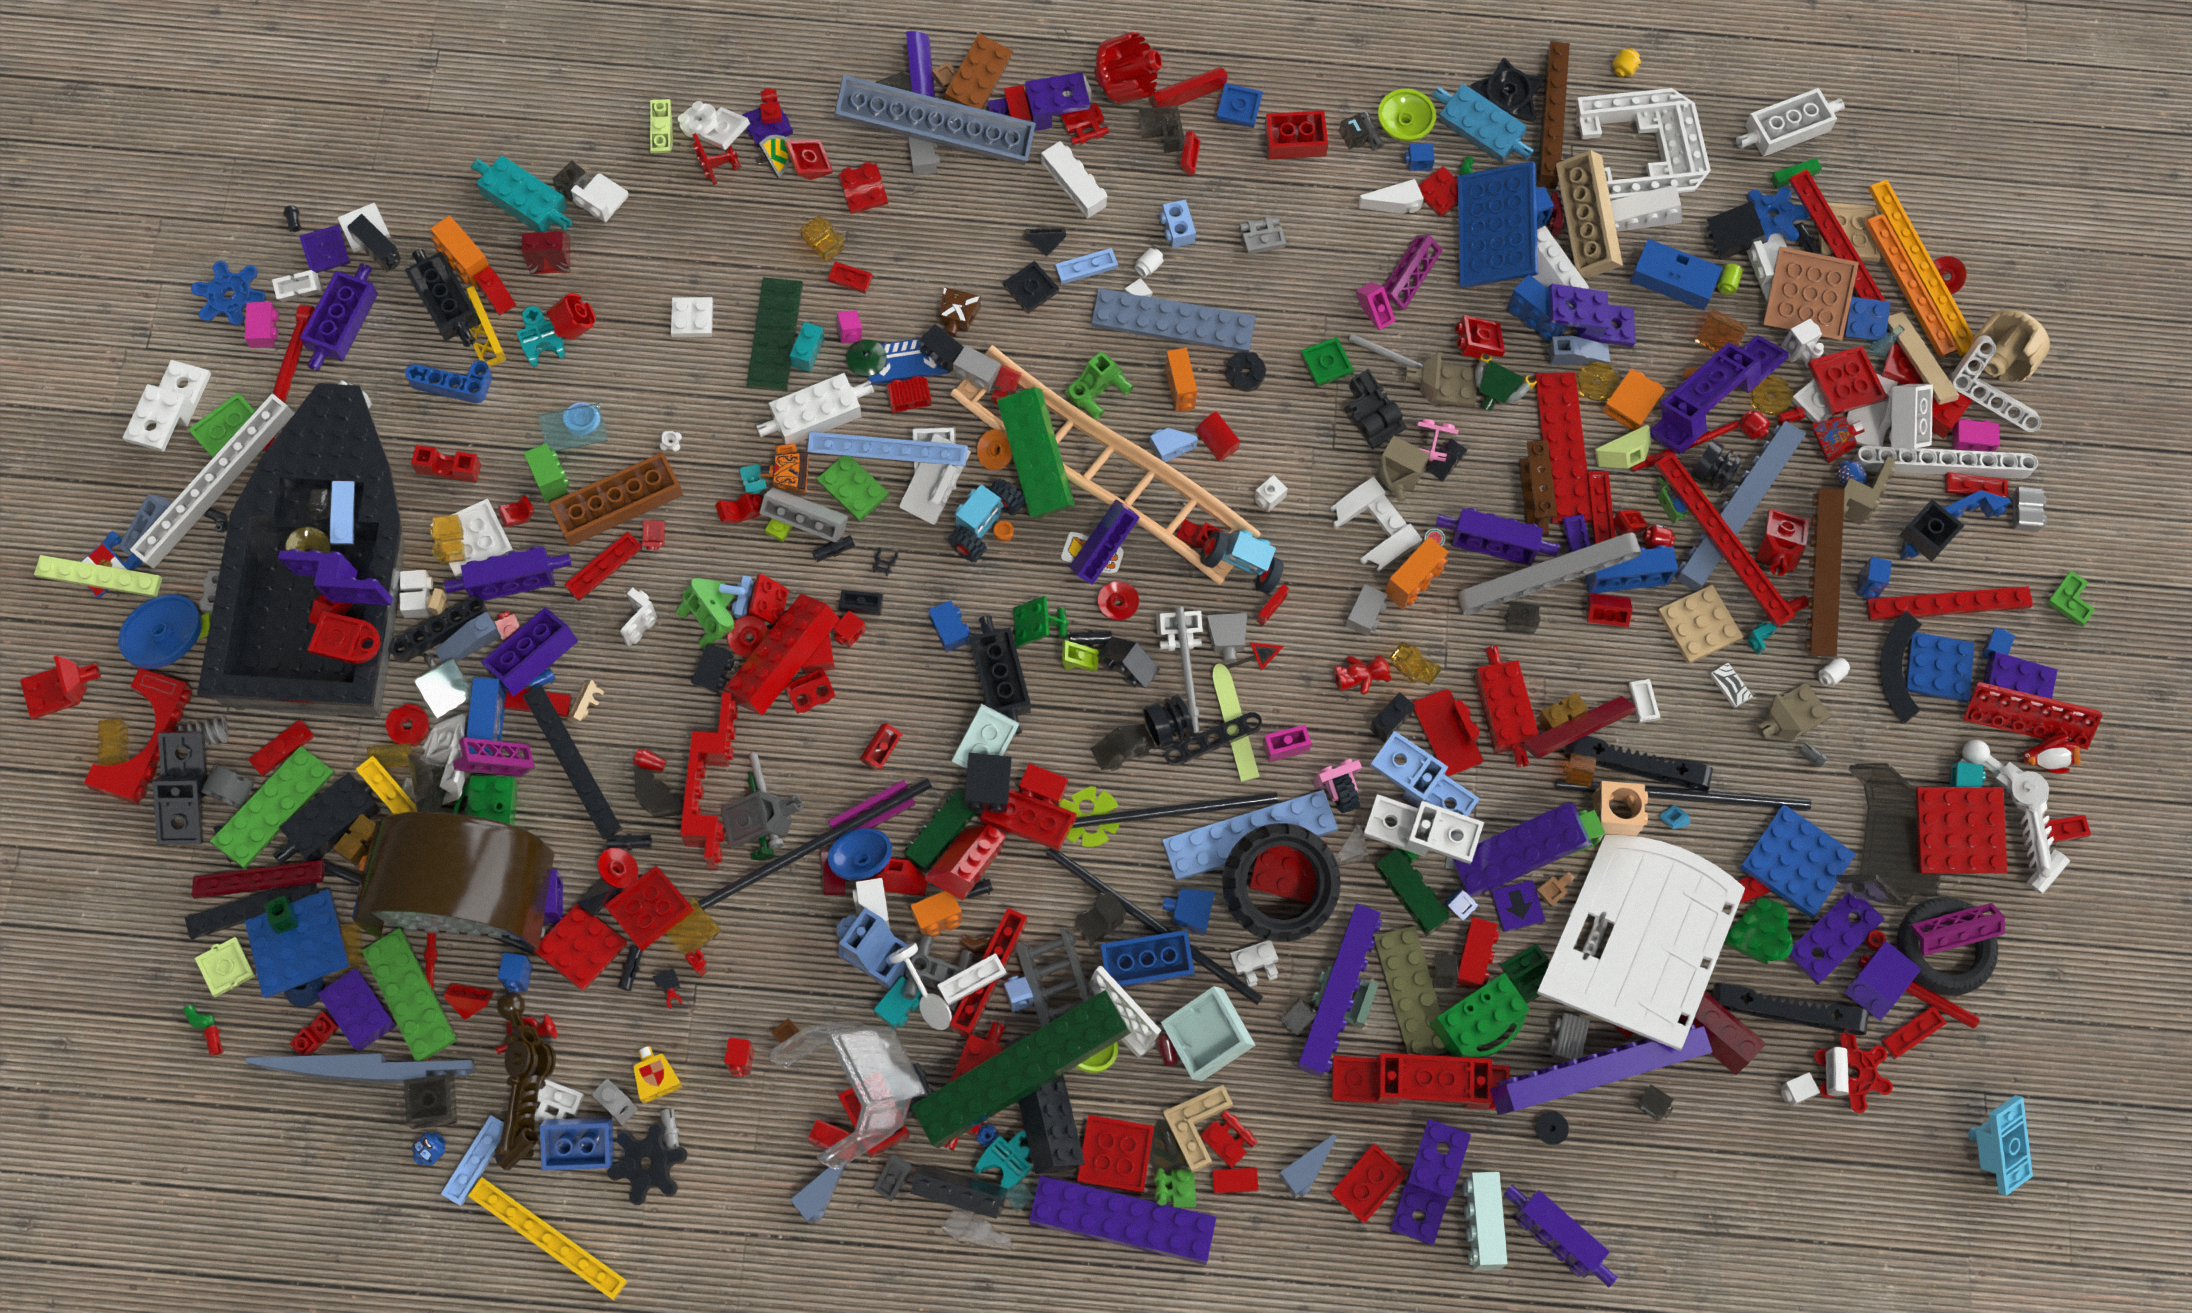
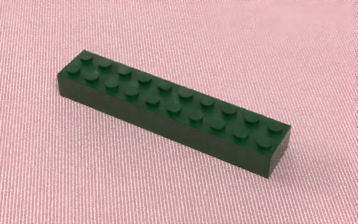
M1104 990L913 1104L911 1107L931 1145L939 1149L1132 1032L1111 995Z

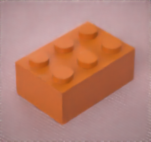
M449 215L430 228L433 235L431 240L436 245V251L438 253L442 252L448 259L447 262L450 268L460 273L459 277L465 285L469 283L470 286L476 288L477 285L473 276L488 267V261L481 250Z
M1429 536L1391 576L1385 590L1387 597L1402 609L1407 605L1412 606L1418 599L1417 595L1421 590L1425 592L1431 585L1430 581L1434 576L1438 578L1444 571V566L1448 562L1446 560L1448 551Z

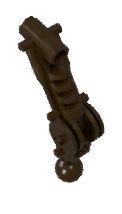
M515 992L505 993L497 1002L498 1013L502 1018L510 1021L513 1029L504 1039L505 1044L508 1045L504 1063L505 1069L510 1075L507 1079V1084L512 1086L507 1114L504 1119L500 1146L495 1148V1154L498 1155L495 1158L497 1165L501 1166L503 1170H511L523 1157H533L534 1150L532 1148L539 1140L537 1133L533 1132L539 1089H543L546 1086L545 1080L551 1076L556 1065V1054L553 1047L543 1044L535 1027L524 1025L521 1016L525 1010V1001L521 995Z

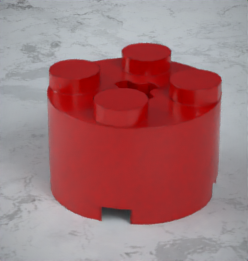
M576 293L567 294L547 310V315L555 327L554 332L560 338L565 337L569 340H576L594 326L593 323L596 322V316L588 302L584 304L580 300L582 297Z

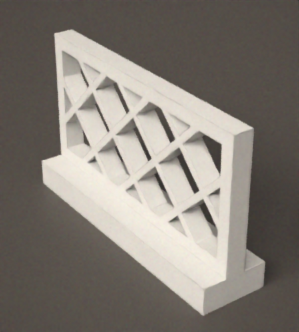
M1102 966L1098 967L1087 985L1089 992H1092L1095 996L1106 990L1111 995L1132 1032L1121 1040L1139 1059L1155 1046V1040L1161 1029Z

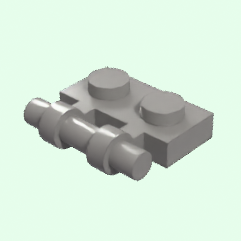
M1269 216L1264 217V220H1248L1247 223L1240 224L1241 232L1249 231L1248 233H1243L1247 254L1286 247L1282 226L1274 228L1275 225L1280 224L1279 217L1271 218ZM1264 227L1266 228L1265 230H1259V231L1256 230V229H1259V228H1264Z

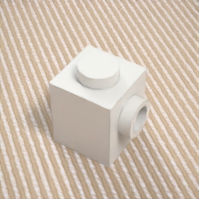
M1273 475L1256 489L1255 502L1259 507L1265 508L1269 512L1286 497L1288 488Z

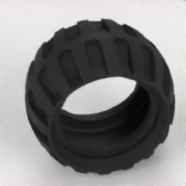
M1268 824L1247 833L1232 848L1223 869L1222 890L1230 913L1245 930L1269 941H1294L1314 933L1332 915L1340 894V871L1331 849L1315 833L1294 824ZM1288 846L1300 851L1310 861L1315 873V891L1310 903L1300 913L1289 918H1270L1256 909L1248 895L1246 886L1248 869L1256 856L1271 847Z

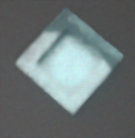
M1022 1180L1010 1188L1006 1194V1200L1016 1213L1034 1201V1197Z

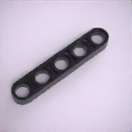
M1249 712L1167 748L1165 752L1166 761L1171 766H1179L1254 734L1262 727L1261 716L1256 712ZM1251 717L1256 718L1259 722L1254 728L1246 724L1247 720ZM1228 727H1238L1239 733L1236 736H1230L1227 733ZM1211 734H1216L1220 737L1217 744H1210L1207 739ZM1193 742L1198 743L1200 750L1195 753L1190 752L1188 749L1189 744ZM1174 750L1180 752V759L1177 761L1170 760V752Z

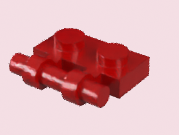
M1098 103L1090 105V109L1061 115V120L1068 135L1072 133L1077 135L1070 138L1072 145H1082L1088 140L1103 138V135L1109 134L1107 126L1102 128L1099 126V124L1104 123V117ZM1090 127L1093 129V131L1087 133L1083 132L1084 129Z
M1225 1110L1221 1117L1226 1123L1221 1126L1215 1120L1200 1135V1138L1232 1169L1247 1154L1242 1145L1246 1142L1253 1148L1258 1141L1252 1136L1253 1133L1249 1129L1246 1130L1238 1122L1239 1119L1235 1115L1232 1116ZM1231 1128L1240 1136L1237 1141L1228 1133Z

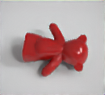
M1377 655L1367 665L1353 656H1348L1346 660L1351 664L1349 667H1340L1339 665L1333 667V677L1339 692L1346 691L1363 683L1360 693L1365 695L1369 691L1372 680L1391 681L1390 666L1381 655Z

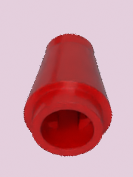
M644 748V750L638 749L633 765L638 766L637 768L663 772L667 760Z

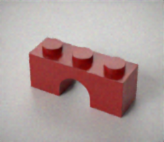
M420 445L415 446L411 461L416 474L477 483L481 468L477 454L456 451L455 457H450L439 453L436 448Z

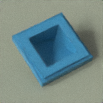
M1675 804L1658 816L1660 820L1672 829L1691 824L1689 815Z

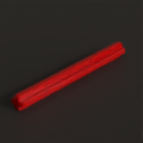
M1865 954L1862 955L1858 965L1863 968L1871 957ZM1914 981L1905 990L1971 1028H1976L1980 1022L1978 1016L1929 991Z

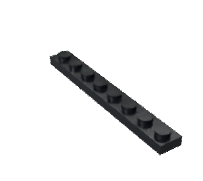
M542 685L525 693L523 697L602 839L605 840L607 836H612L623 830Z

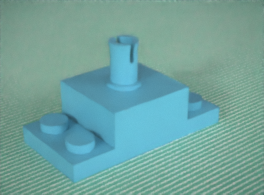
M2014 1095L1990 1112L1987 1122L1978 1128L1972 1127L1968 1133V1136H1971L1969 1140L1975 1141L1978 1144L1981 1169L1996 1173L1998 1193L2005 1196L2033 1177L2023 1097Z

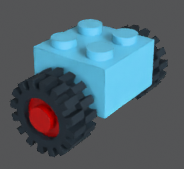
M1001 478L997 479L989 489L983 485H980L977 490L973 489L968 496L967 502L964 505H959L955 511L956 529L947 538L948 543L951 544L950 546L961 557L964 556L966 560L976 563L987 550L986 544L982 542L981 538L1000 517L1001 510H1004L1006 514L1008 513L1011 516L1016 515L1026 503L1025 497L1010 482H1006V480Z

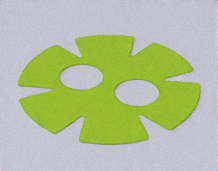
M1089 786L1071 795L1075 804L1063 799L1059 807L1077 813V817L1106 814L1108 811L1118 807V804L1113 796L1105 790L1095 799L1096 787ZM1085 799L1091 800L1094 804L1093 811L1088 814L1082 813L1079 809L1080 802ZM1120 823L1099 825L1098 831L1093 834L1087 833L1084 827L1072 828L1066 838L1075 843L1080 835L1083 834V847L1099 846L1109 841L1103 829L1115 834Z

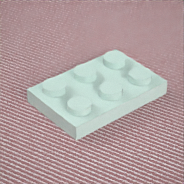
M981 704L959 744L952 762L967 769L969 752L1003 756L1019 723Z

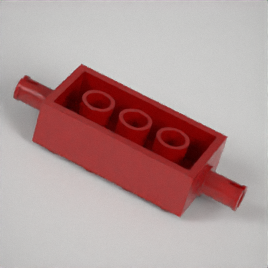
M1494 645L1493 649L1489 646L1485 648L1489 666L1478 667L1474 678L1494 753L1513 751L1516 767L1521 768V765L1525 767L1530 763L1524 748V742L1538 736L1539 733L1519 660L1503 663L1501 662L1498 646Z
M992 1022L986 1039L970 1034L950 1082L1006 1049L998 1045L1006 1028L1004 1025L1000 1024L998 1028V1022ZM984 1122L965 1133L973 1137L978 1136ZM959 1137L950 1142L949 1150H955Z

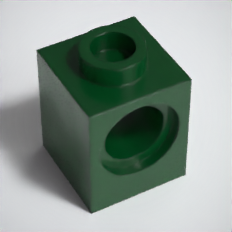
M285 895L264 903L269 926L277 935L299 927L293 904Z

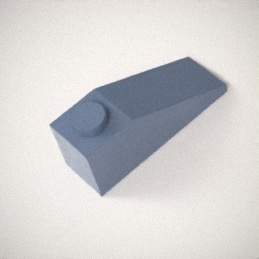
M148 494L118 547L128 556L133 554L130 549L172 502L166 497Z
M485 612L467 622L436 648L435 652L443 666L447 668L498 640L501 636L489 614Z
M1335 1134L1279 1173V1178L1293 1198L1297 1195L1303 1197L1312 1190L1310 1186L1314 1183L1337 1139Z
M844 1156L839 1158L790 1199L791 1203L808 1224L812 1221L816 1223L825 1215L824 1211L827 1209L847 1165V1160Z

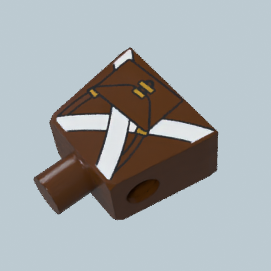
M947 287L943 288L940 324L946 326L945 332L951 337H956L958 330L968 331L981 307V296Z

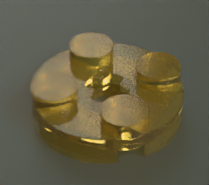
M1592 362L1584 367L1579 374V392L1583 397L1593 401H1608L1619 386V376L1615 374L1609 364ZM1600 378V382H1603V384L1597 385L1594 381Z
M1767 376L1752 390V406L1764 414L1777 416L1778 413H1783L1788 409L1793 400L1792 390L1790 391L1789 384L1784 379L1777 376ZM1773 392L1777 399H1771L1767 394Z

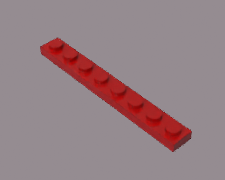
M1808 169L1791 177L1788 180L1833 257L1859 262L1853 288L1857 297L1886 301Z
M2029 586L1867 599L1866 601L1869 621L1898 619L1906 610L1914 617L2027 609L2033 606Z

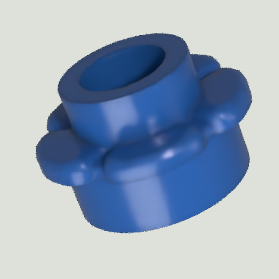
M982 1125L976 1139L979 1144L989 1147L998 1138V1133L994 1126Z

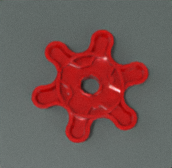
M1842 1033L1840 1035L1841 1048L1847 1049L1848 1067H1853L1858 1072L1857 1078L1848 1077L1849 1094L1847 1096L1850 1099L1851 1109L1856 1113H1863L1867 1109L1866 1094L1869 1091H1877L1882 1095H1888L1893 1089L1892 1083L1888 1079L1881 1077L1877 1071L1878 1064L1887 1058V1051L1882 1046H1875L1870 1051H1862L1857 1046L1855 1035ZM1819 1049L1814 1054V1059L1816 1063L1826 1067L1827 1050ZM1826 1082L1822 1083L1819 1088L1820 1094L1825 1098H1832V1095H1827Z

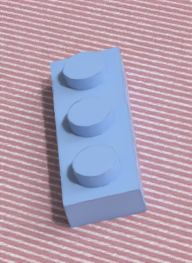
M1112 248L1057 263L1055 264V269L1062 285L1118 269V263Z

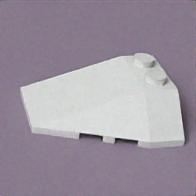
M461 714L434 725L422 747L425 750L420 761L416 760L413 765L416 769L412 777L406 778L403 783L402 790L417 807L433 809L455 801L462 795L465 771L454 770L453 762L462 757L459 740L465 738V715Z

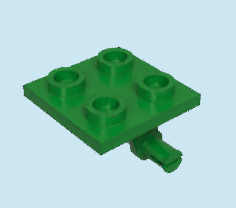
M1046 596L1013 608L1016 647L1048 637L1049 626L1059 627V638L1064 639L1068 637L1067 626H1069V621L1066 620V609H1057L1058 618L1048 615Z

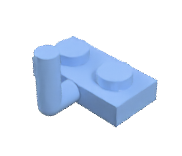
M743 576L742 582H739L737 586L720 584L719 592L738 595L737 602L734 601L732 606V614H734L736 620L747 616L754 586V582L749 576Z

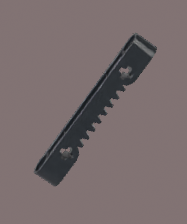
M1585 736L1566 745L1564 750V757L1570 760L1692 790L1708 791L1710 789L1713 768L1705 764L1685 759L1676 760L1674 763L1672 759H1669L1666 763L1664 757L1657 761L1654 754L1649 759L1646 752L1641 757L1639 751H1636L1633 755L1629 748L1626 752H1623L1621 746L1618 750H1615L1613 744L1609 747L1604 740L1591 736Z
M1715 983L1713 986L1712 998L1729 1012L1852 1035H1866L1869 1012L1864 1009L1839 1004H1832L1827 1009L1822 1004L1817 1009L1816 1003L1808 1007L1807 1001H1804L1800 1006L1797 999L1793 1004L1790 1003L1789 998L1782 1002L1780 996L1773 1001L1770 994L1764 999L1763 993L1757 996L1753 989L1725 983ZM1743 997L1747 998L1748 1005L1744 1004ZM1831 1014H1835L1837 1021L1833 1020Z

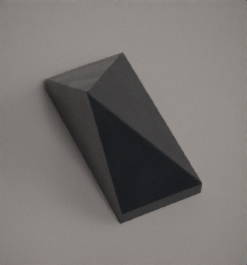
M1065 228L1026 229V238L1046 256L1066 237Z
M601 878L577 902V905L592 917H595L604 905L622 888H615Z

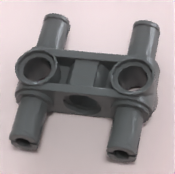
M922 935L918 944V951L911 956L910 961L924 985L939 990L938 984L971 966L974 954L967 950L961 952L957 966L930 957L929 952L933 938L928 935ZM914 964H918L922 970L916 969ZM906 967L907 982L903 997L914 1000L918 986L908 967ZM960 1000L949 1005L952 1015H955Z

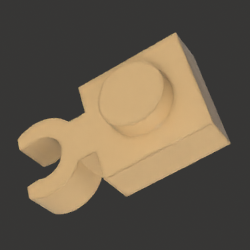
M434 588L433 594L429 595L427 601L428 608L432 615L435 616L445 612V608L449 607V604L445 603L447 597L441 589Z

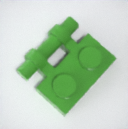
M1159 1168L1156 1170L1154 1176V1184L1157 1186L1155 1198L1158 1200L1159 1205L1163 1206L1166 1205L1167 1201H1173V1207H1196L1194 1172L1191 1173L1190 1170L1185 1169L1171 1170V1176H1167L1164 1169Z

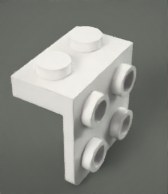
M597 174L584 190L577 185L571 190L573 201L577 206L584 208L594 217L601 219L605 223L629 196L627 190L602 174Z
M634 588L627 595L633 609L637 613L620 631L625 644L628 646L636 644L641 639L642 633L647 628H651L657 618L648 595L642 590L638 592Z

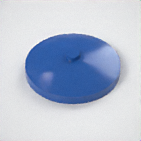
M168 594L152 598L137 607L123 623L118 638L119 649L127 661L135 667L156 669L167 666L183 657L196 643L202 629L201 613L191 600L181 595Z

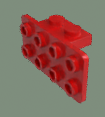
M1444 689L1413 702L1416 705L1414 712L1437 760L1448 766L1444 775L1450 777L1482 764L1483 757L1476 745L1480 731L1477 724L1472 722L1470 709L1467 705H1464L1462 699L1455 701L1451 691Z

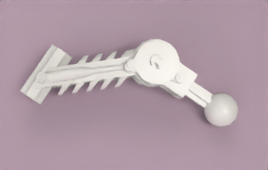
M1971 740L1962 749L1964 760L1972 764L1983 765L1997 775L1996 783L2011 793L2012 801L2018 809L2025 811L2021 821V826L2027 823L2023 831V837L2029 834L2025 842V848L2030 844L2032 845L2027 853V858L2034 855L2029 868L2031 869L2036 865V872L2028 880L2027 884L2043 895L2070 863V860L2061 852L2054 850L2050 854L2049 851L2054 841L2053 837L2047 840L2052 830L2051 826L2045 829L2049 821V815L2043 819L2047 810L2046 802L2049 795V785L2036 772H2023L2011 762L2004 766L1990 755L1989 746L1985 742Z

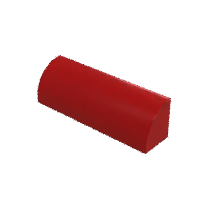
M1218 67L1155 91L1148 99L1154 111L1158 114L1223 89L1225 83H1227L1228 74L1222 67Z

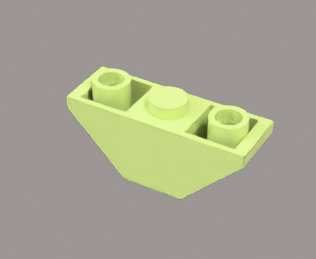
M670 99L650 100V152L671 153L673 147V125Z
M1645 425L1595 449L1597 465L1599 467L1628 469L1645 461L1651 445L1650 427Z

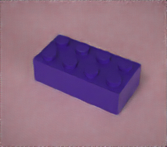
M545 607L483 659L481 663L491 677L499 679L504 689L514 697L575 645L578 640L570 628Z

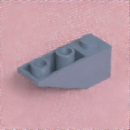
M1553 336L1548 347L1550 365L1610 364L1608 344L1575 336Z

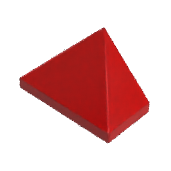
M451 983L444 994V998L466 1020L489 1004L494 995V990Z

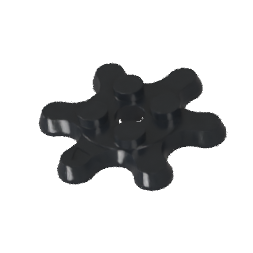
M660 1122L651 1124L648 1135L642 1140L636 1139L629 1131H622L617 1136V1143L624 1149L625 1157L622 1162L612 1164L607 1170V1175L613 1181L625 1178L631 1182L632 1189L629 1194V1200L633 1205L643 1204L646 1194L651 1188H658L667 1197L674 1196L678 1190L677 1183L670 1177V1169L675 1164L685 1162L688 1154L683 1147L668 1149L664 1146L663 1136L666 1129ZM648 1157L652 1163L648 1170L642 1169L641 1165L642 1159Z

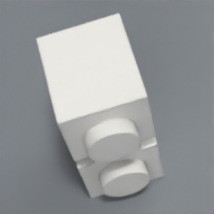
M312 270L294 274V277L289 275L272 279L276 298L281 302L301 298L300 295L307 297L322 293L318 273Z
M426 570L400 572V590H404V593H400V611L404 618L430 616L427 601L430 589H433V579L429 577Z

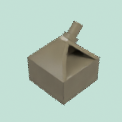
M1393 435L1382 455L1377 472L1383 484L1389 490H1392V493H1395L1397 501L1402 502L1405 500L1403 490H1414L1425 471L1430 454Z

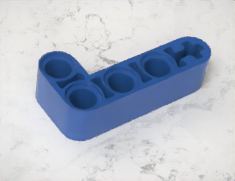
M481 360L475 361L471 365L467 376L417 364L410 365L405 371L406 378L413 389L471 403H481L485 399L492 381V374L488 364ZM485 371L482 375H478L479 372ZM459 384L458 387L452 388V386ZM474 389H479L477 392L471 393Z

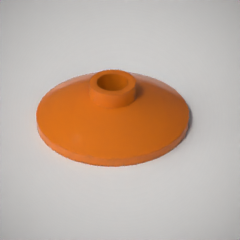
M994 429L987 431L978 442V459L987 469L1001 470L1013 458L1007 434L1002 430ZM998 447H1000V453H999V454L997 453Z

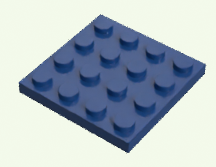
M1783 805L1740 869L1813 919L1856 853L1788 806Z
M329 889L292 902L299 927L279 935L269 926L266 913L245 920L261 994L265 999L350 966L332 892Z

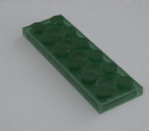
M763 277L747 388L788 392L791 371L790 354L795 344L803 281Z

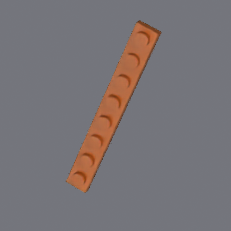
M1881 214L1867 219L1865 225L1938 357L1941 358L1956 352L1959 347L1885 215Z

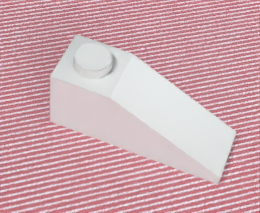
M1413 179L1360 195L1358 207L1359 209L1399 214L1414 213L1421 209L1424 198L1416 180Z

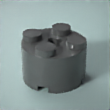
M214 764L201 792L240 810L254 782Z

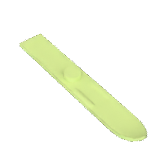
M1216 664L1213 669V682L1224 722L1226 723L1242 716V712L1229 670L1222 664ZM1230 726L1227 729V733L1230 736H1236L1239 733V729L1236 726ZM1247 736L1230 743L1241 782L1259 778L1249 737Z

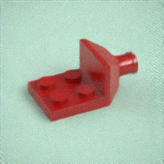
M1769 508L1766 517L1764 539L1755 559L1770 565V571L1774 575L1777 569V576H1782L1787 571H1795L1807 546L1809 520Z
M57 655L53 657L56 668L20 679L30 718L34 720L79 705L87 690L86 683L101 678L96 662L79 667L76 663Z

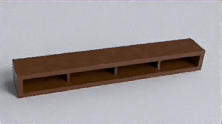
M1551 41L1546 54L1537 187L1556 189L1559 182L1556 163L1562 160L1570 43Z
M1819 488L1816 494L1813 493L1812 506H1816V510L1811 518V526L1815 527L1814 535H1811L1810 547H1814L1813 556H1810L1809 568H1813L1812 576H1809L1808 589H1812L1811 597H1808L1807 609L1811 610L1810 618H1807L1806 630H1810L1809 639L1806 638L1805 651H1809L1808 656H1837L1845 489Z

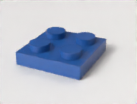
M1225 83L1216 120L1254 128L1263 91Z
M1852 297L1844 337L1885 342L1891 302Z

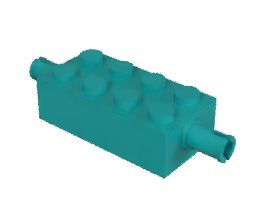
M503 155L491 167L479 158L475 159L477 163L473 161L471 169L482 175L476 183L481 196L536 232H546L553 223L565 231L571 226L572 220L562 214L567 209L564 196Z

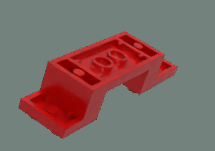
M726 692L722 693L718 733L692 731L680 831L685 847L705 848L704 859L709 869L715 870L718 869V863H722L723 851L720 850V842H724L725 829H723V824L719 822L718 816L701 815L702 810L699 807V799H703L704 787L701 786V781L706 777V766L729 767V760H733L734 757L732 740L736 738L734 720L738 719V707H736V700H733L732 694Z
M1380 1053L1378 1058L1333 1056L1332 1101L1398 1105L1401 1100L1463 1103L1464 1109L1496 1111L1490 1089L1496 1088L1497 1082L1510 1079V1066L1492 1065V1059Z

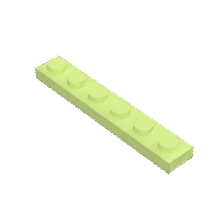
M40 555L34 573L39 578L149 597H157L163 579L159 575Z

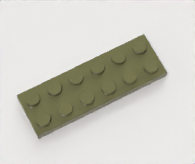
M1416 926L1374 935V944L1406 1054L1439 1056L1449 1053L1430 1026V1023L1441 1015V1011Z

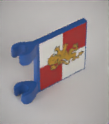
M114 531L110 532L104 542L81 561L130 571L143 563L134 553L124 563L110 549L122 541V538ZM87 586L98 599L109 590Z

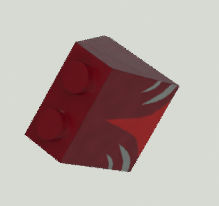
M563 231L522 233V253L529 273H570V235Z

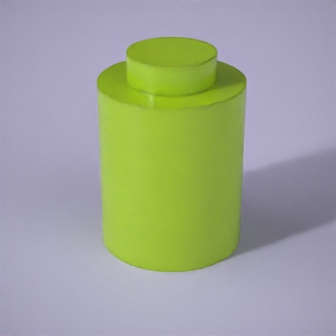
M1733 263L1725 264L1717 285L1718 290L1724 295L1736 293L1743 269Z

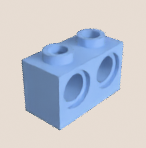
M1186 199L1163 204L1160 220L1166 226L1165 237L1167 241H1170L1172 248L1195 243L1196 231Z

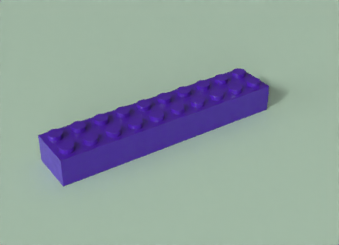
M1694 1024L1690 1027L1681 1051L1647 1038L1497 1082V1087L1490 1089L1497 1115H1502L1712 1053V1049L1704 1026L1696 1029Z

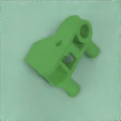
M1101 351L1087 363L1081 377L1067 388L1065 395L1069 398L1070 404L1079 409L1084 408L1093 419L1097 420L1103 415L1104 410L1093 399L1113 384L1125 396L1134 389V386L1123 376V370L1107 354Z
M694 578L689 587L683 592V601L676 608V613L682 618L687 617L690 611L693 613L706 631L699 640V645L705 649L707 644L712 645L716 639H722L725 634L733 631L734 620L726 608L735 596L719 592L720 584L726 585L725 582Z

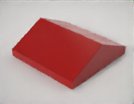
M821 139L785 141V146L798 176L813 180L832 174L833 169Z

